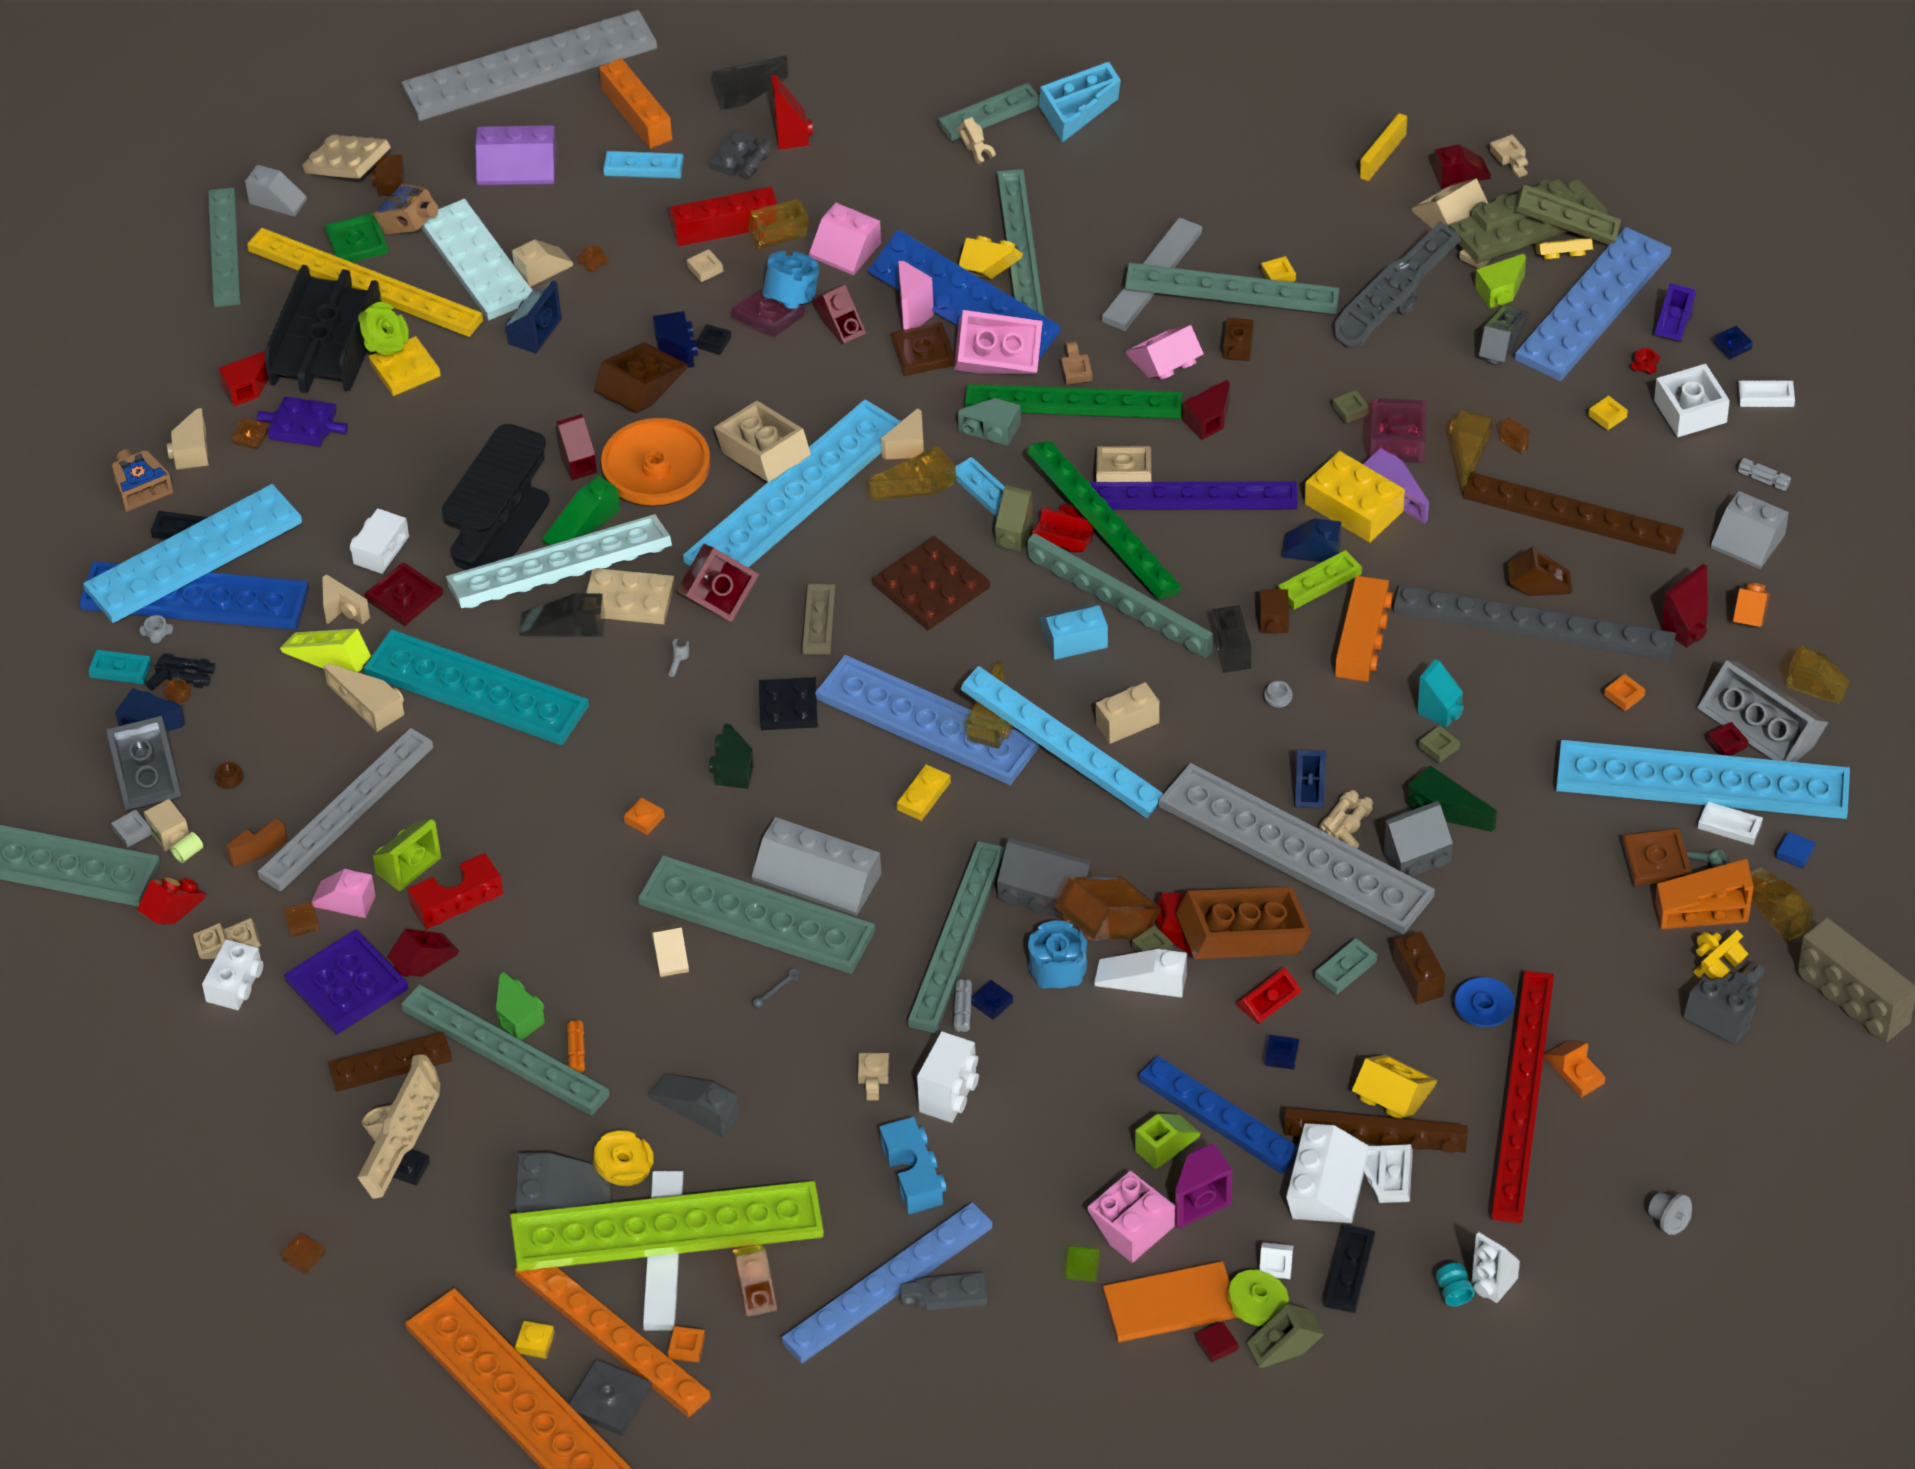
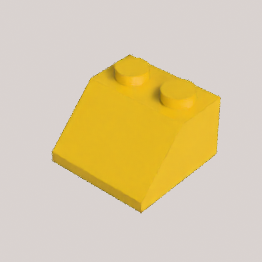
M1384 1054L1365 1058L1352 1091L1360 1095L1359 1099L1373 1106L1379 1104L1387 1108L1385 1111L1387 1114L1402 1119L1417 1112L1438 1080Z

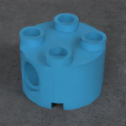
M786 251L772 253L768 257L762 295L766 298L783 302L784 306L790 309H797L800 304L812 301V297L815 296L820 270L818 262L800 252L793 251L792 256H785Z
M1054 920L1038 926V931L1034 935L1032 932L1028 943L1030 955L1029 970L1032 977L1036 980V984L1045 989H1061L1080 985L1087 970V939L1084 932L1080 928L1079 931L1073 928V924L1067 921Z

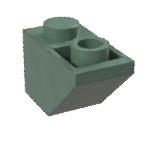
M996 398L960 409L958 412L959 432L1007 446L1010 445L1021 425L1020 405Z

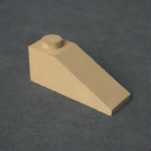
M329 663L324 666L327 685L376 732L404 716L402 704L404 698L397 688L390 687L384 680Z

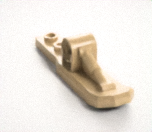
M414 1055L412 1057L410 1071L391 1105L375 1108L369 1111L362 1119V1125L375 1144L357 1178L372 1199L383 1197L404 1154L414 1147L439 1097L441 1084L436 1069L427 1055Z

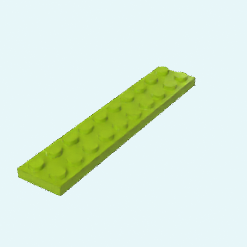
M815 1181L510 1214L517 1271L823 1238L824 1232Z

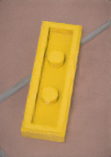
M1397 114L1361 158V179L1369 181L1406 136V115Z

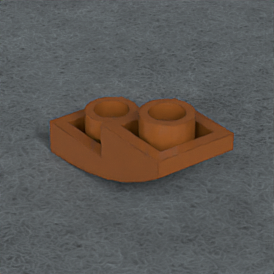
M275 818L268 825L263 826L256 834L246 829L239 836L234 837L226 845L230 865L235 867L253 862L284 845L287 842L284 823Z

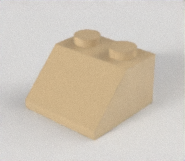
M1476 178L1452 184L1411 207L1414 214L1433 229L1439 222L1449 227L1451 223L1471 217L1472 209L1477 203L1484 201L1487 204L1488 201Z

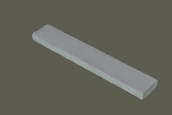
M1179 217L1143 264L1175 268L1201 235L1202 226ZM1124 287L1102 315V322L1126 331L1155 293L1129 290Z

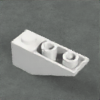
M1479 1232L1476 1235L1472 1286L1481 1297L1489 1298L1498 1303L1518 1279L1520 1261L1506 1248Z

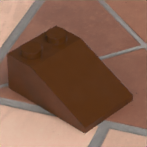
M643 342L602 361L594 390L603 394L608 400L621 403L629 411L640 412L651 407L687 369L688 364Z

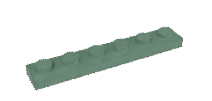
M235 189L208 190L214 306L241 305Z

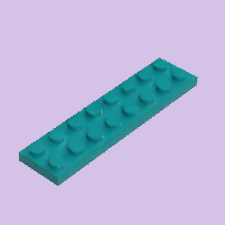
M392 629L364 667L365 675L384 680L388 684L563 746L589 707L587 698Z

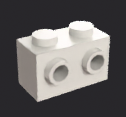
M377 508L374 514L367 518L358 536H355L350 543L353 564L383 574L409 538L406 518Z
M225 940L202 983L206 1002L239 1010L243 1001L249 998L255 978H259L263 970V961H261L257 947Z

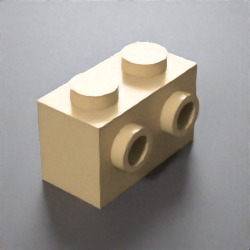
M1146 682L1132 686L1121 693L1106 697L1096 703V726L1109 744L1159 723V700Z

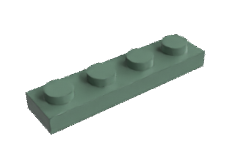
M1026 83L939 118V127L951 141L961 138L956 128L964 120L973 117L975 123H978L983 129L1038 107L1040 96L1029 83Z

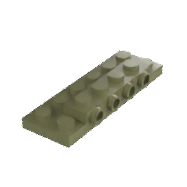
M1545 179L1538 186L1533 187L1598 212L1608 214V209L1579 179L1566 184L1560 179L1554 181ZM1520 189L1516 194L1510 196L1501 194L1495 201L1487 204L1481 201L1472 209L1471 217L1449 224V228L1460 236L1461 241L1459 245L1477 264L1569 232V230L1516 212Z

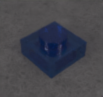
M1737 325L1715 335L1714 344L1729 359L1752 349V340Z
M992 980L971 997V1005L992 1020L1013 1003V995Z
M1270 1035L1265 1056V1066L1295 1070L1299 1039Z

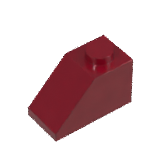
M1457 144L1435 149L1433 172L1441 189L1476 178L1478 181L1491 179V174L1484 159L1464 146Z
M404 929L387 958L395 965L394 969L400 975L405 977H423L457 956L459 950L443 933Z

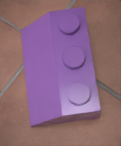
M555 126L477 127V185L554 184L557 155Z

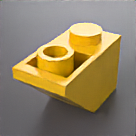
M977 236L976 239L966 238L959 266L978 277L992 279L1022 259L1023 253L1015 248L1014 243L1000 240V243L997 244L992 243L991 239Z

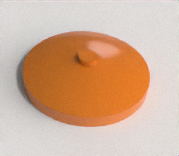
M667 418L644 419L624 426L610 437L601 455L604 479L618 488L621 498L642 505H664L688 497L704 483L711 465L710 451L704 437L692 426Z

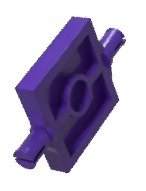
M284 396L276 412L259 410L257 414L258 422L271 423L268 436L272 440L321 447L324 438L329 433L335 432L346 435L348 431V423L333 421L337 412L336 404Z

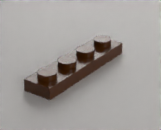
M440 1032L330 1061L328 1064L335 1090L338 1092L409 1073L411 1059L414 1055H427L433 1066L452 1062V1057L445 1033Z

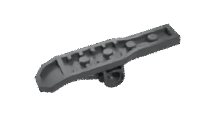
M1439 222L1403 258L1388 265L1343 310L1335 321L1337 341L1347 349L1363 346L1371 333L1392 312L1408 314L1417 303L1415 289L1419 287L1422 278L1461 241L1459 234L1442 222Z

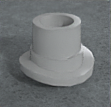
M1660 1192L1651 1200L1649 1214L1660 1221L1662 1231L1669 1235H1675L1682 1232L1688 1225L1692 1214V1202L1683 1193L1671 1197Z

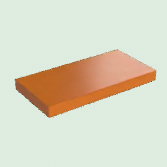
M1223 1261L1103 1286L1104 1297L1118 1343L1238 1318L1231 1310L1230 1301H1227L1226 1296L1230 1281Z

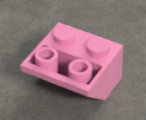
M1129 1171L1088 1206V1212L1109 1245L1131 1263L1136 1261L1175 1227V1205L1132 1171Z

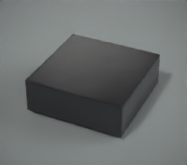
M706 324L696 340V348L721 355L731 339V331Z

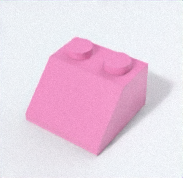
M835 203L821 219L809 256L854 276L881 244L880 221Z
M1191 325L1168 329L1125 351L1127 356L1148 378L1159 377L1160 380L1175 374L1173 369L1179 366L1184 369L1197 363L1195 358L1203 355Z

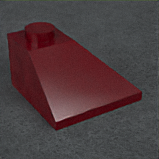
M1704 563L1665 594L1661 630L1676 633L1675 640L1686 648L1695 641H1700L1707 632L1708 579L1707 566Z

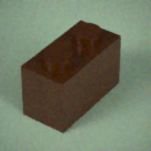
M1419 931L1394 939L1393 962L1416 1005L1443 997L1445 973L1423 932Z

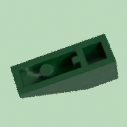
M1431 765L1408 784L1407 804L1413 810L1438 801L1448 823L1490 832L1496 828V809Z

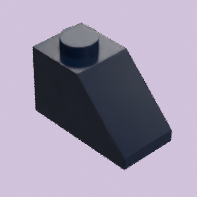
M1314 518L1286 533L1282 558L1323 562L1339 554L1341 521Z

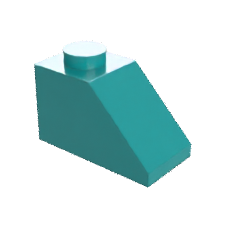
M1435 659L1420 676L1418 714L1447 728L1453 720H1458L1463 713V692L1442 663Z

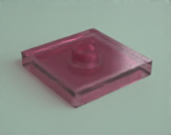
M763 288L736 305L731 311V317L773 337L804 317L805 308L800 305L797 309H790L785 307L783 302L764 297L762 295Z

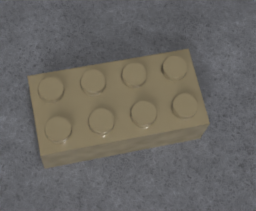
M1828 917L1803 936L1797 973L1800 974L1804 981L1814 985L1827 999L1834 1001L1850 1017L1856 1018L1873 1035L1880 1037L1886 1043L1911 1023L1915 1003V985Z

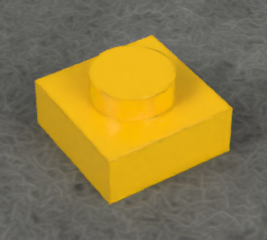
M1286 256L1261 263V271L1266 279L1287 282L1296 281V273Z
M1609 395L1589 408V417L1606 430H1610L1626 419L1628 413L1625 407Z
M524 1321L515 1345L516 1351L519 1354L546 1359L555 1334L554 1326Z

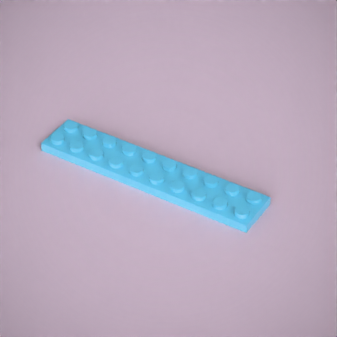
M866 399L863 400L809 447L810 456L802 460L798 465L780 474L779 477L767 482L684 553L683 562L691 567L702 545L706 544L749 568L881 454V438L901 421Z
M1561 740L1556 791L1706 805V803L1711 802L1729 808L1847 819L1850 767Z

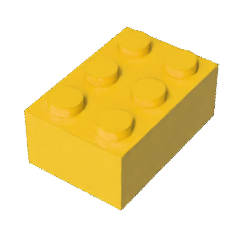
M1341 451L1336 453L1305 483V505L1330 520L1341 521L1342 527L1369 543L1404 511V488Z

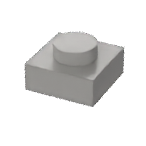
M137 810L111 823L113 831L127 848L152 835L151 827Z

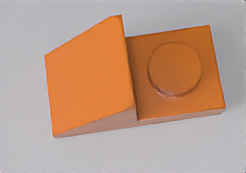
M1568 1040L1545 1053L1544 1058L1580 1097H1583L1604 1085L1606 1077L1587 1057V1042Z

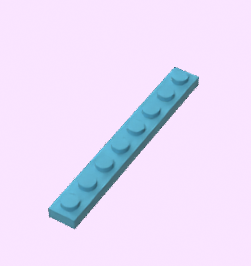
M980 666L962 684L960 690L1148 819L1158 807L1159 799L1163 795L1161 791Z

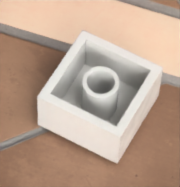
M1707 364L1656 379L1654 401L1677 437L1727 423L1730 400Z
M945 1032L940 1033L917 1076L919 1112L953 1123L957 1113L963 1112L967 1102V1094L970 1090L974 1091L979 1080V1074L976 1073L978 1056L975 1055V1042Z

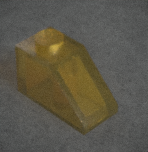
M1799 645L1789 665L1786 687L1840 705L1850 686V681L1827 654Z

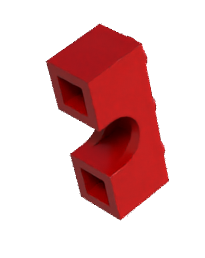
M486 853L459 864L462 883L458 886L446 888L439 885L434 877H431L407 888L410 907L426 930L504 894L501 875Z

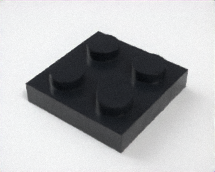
M816 677L759 680L761 730L818 727L817 697L815 695Z

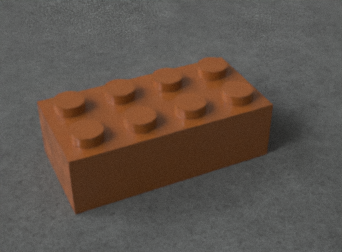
M1293 887L1187 891L1176 912L1194 959L1299 955L1312 933Z

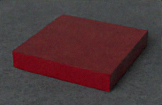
M402 562L365 592L364 597L367 599V602L405 627L443 595V589Z

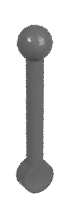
M790 969L786 978L763 996L754 998L753 1006L761 1008L764 1005V1001L791 980H798L800 978L799 969Z

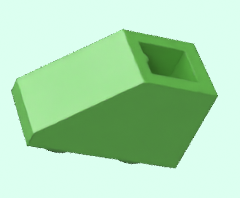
M503 972L499 975L496 1003L498 1025L503 1031L522 1041L545 1024L544 1005L537 996H531L525 991L524 986L518 979H512Z

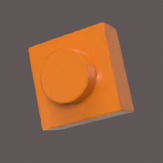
M1623 674L1605 688L1604 696L1626 711L1645 697V689L1629 676Z
M641 797L624 815V822L648 835L665 817L664 809Z
M674 1326L668 1350L669 1359L699 1363L705 1341V1330Z

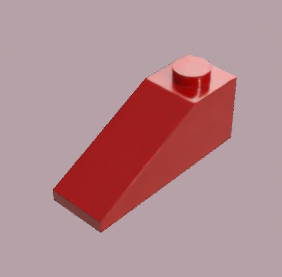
M772 75L775 133L779 150L809 146V135H813L811 119H806L805 109L778 76Z

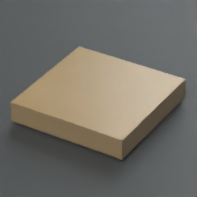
M1098 446L1097 482H1151V447Z

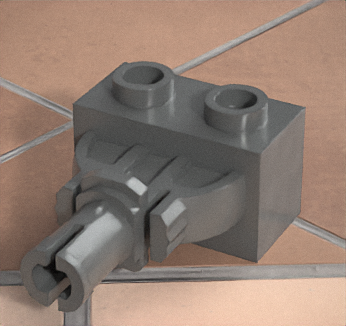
M1750 962L1741 973L1736 972L1733 979L1732 973L1727 974L1725 978L1714 980L1704 976L1690 991L1684 1018L1736 1045L1750 1030L1757 1004L1754 1002V998L1758 993V988L1755 984L1764 976V967L1759 964L1753 970L1757 962Z

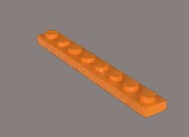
M551 1267L517 1271V1268L515 1269V1276L635 1375L651 1381L652 1389L688 1418L711 1399L708 1389L559 1268Z

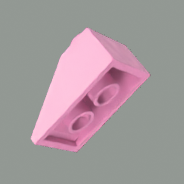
M963 310L958 323L953 370L978 374H1036L1042 321Z

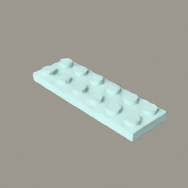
M465 199L438 209V214L435 217H430L421 226L488 321L518 309L520 303L526 300L532 292V289Z

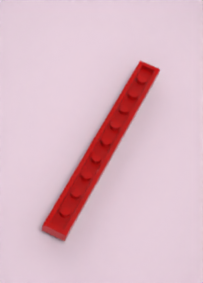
M1527 970L1524 972L1491 1220L1520 1224L1523 1221L1554 983V974Z

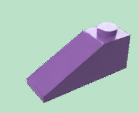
M1380 448L1363 465L1404 488V512L1425 524L1428 521L1429 501L1404 462L1396 455Z

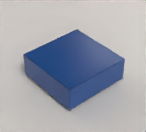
M1788 832L1777 851L1776 858L1803 869L1815 849L1816 842Z

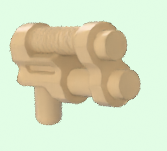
M1350 790L1342 794L1335 808L1320 823L1319 829L1357 849L1359 843L1351 833L1356 832L1361 826V819L1369 816L1372 812L1373 801L1369 797L1359 799L1358 793ZM1347 809L1354 810L1351 814H1345Z

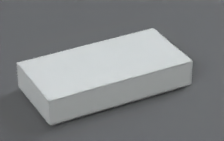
M1793 381L1738 382L1740 407H1794Z
M1708 802L1698 822V829L1754 845L1762 826L1763 818Z

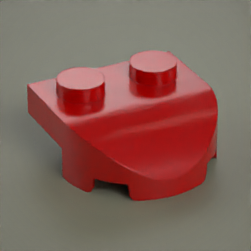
M1061 504L1059 510H1051L1050 506L1042 509L1041 519L1032 530V535L1035 533L1057 546L1066 548L1070 552H1084L1093 540L1094 527L1074 505Z

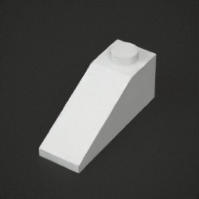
M1154 949L1099 959L1095 986L1182 997L1187 976V953Z

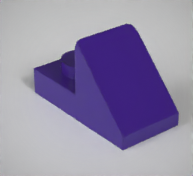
M1670 283L1656 327V336L1682 342L1688 320H1692L1696 296L1695 289Z

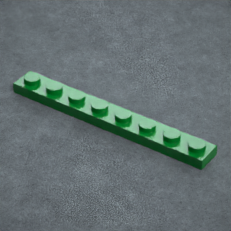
M967 384L965 400L966 408L996 398L1020 405L1021 413L1181 419L1182 392Z
M1050 440L1031 444L1027 453L1157 599L1177 596L1182 587L1174 579L1173 575L1162 566L1157 557L1145 547L1140 538L1127 527L1123 519L1110 508L1106 500L1101 498L1092 488L1091 484L1075 469V466L1059 451L1058 447Z

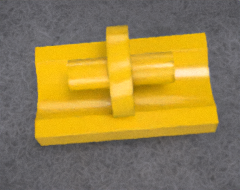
M1737 930L1720 945L1719 941L1722 937L1719 933L1716 932L1711 935L1703 932L1697 938L1699 948L1696 949V953L1699 956L1704 954L1709 956L1693 971L1694 974L1700 978L1705 973L1711 980L1724 978L1731 970L1720 960L1723 956L1734 967L1748 956L1747 951L1739 943L1743 935Z

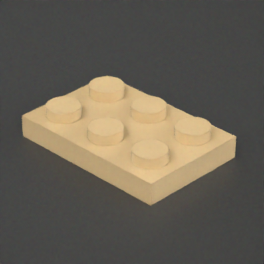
M335 134L329 136L317 151L311 153L309 159L302 167L306 174L360 179L391 147L387 139Z
M600 568L592 569L582 607V614L584 617L665 625L675 585L674 576Z

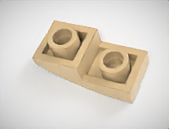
M251 918L226 929L219 923L193 934L201 959L216 958L226 939L257 948L261 946L256 925Z

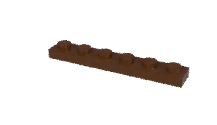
M1286 1108L1284 1135L1301 1138L1305 1123L1334 1125L1363 1143L1385 1146L1411 1145L1412 1148L1418 1150L1431 1149L1448 1153H1466L1468 1125Z

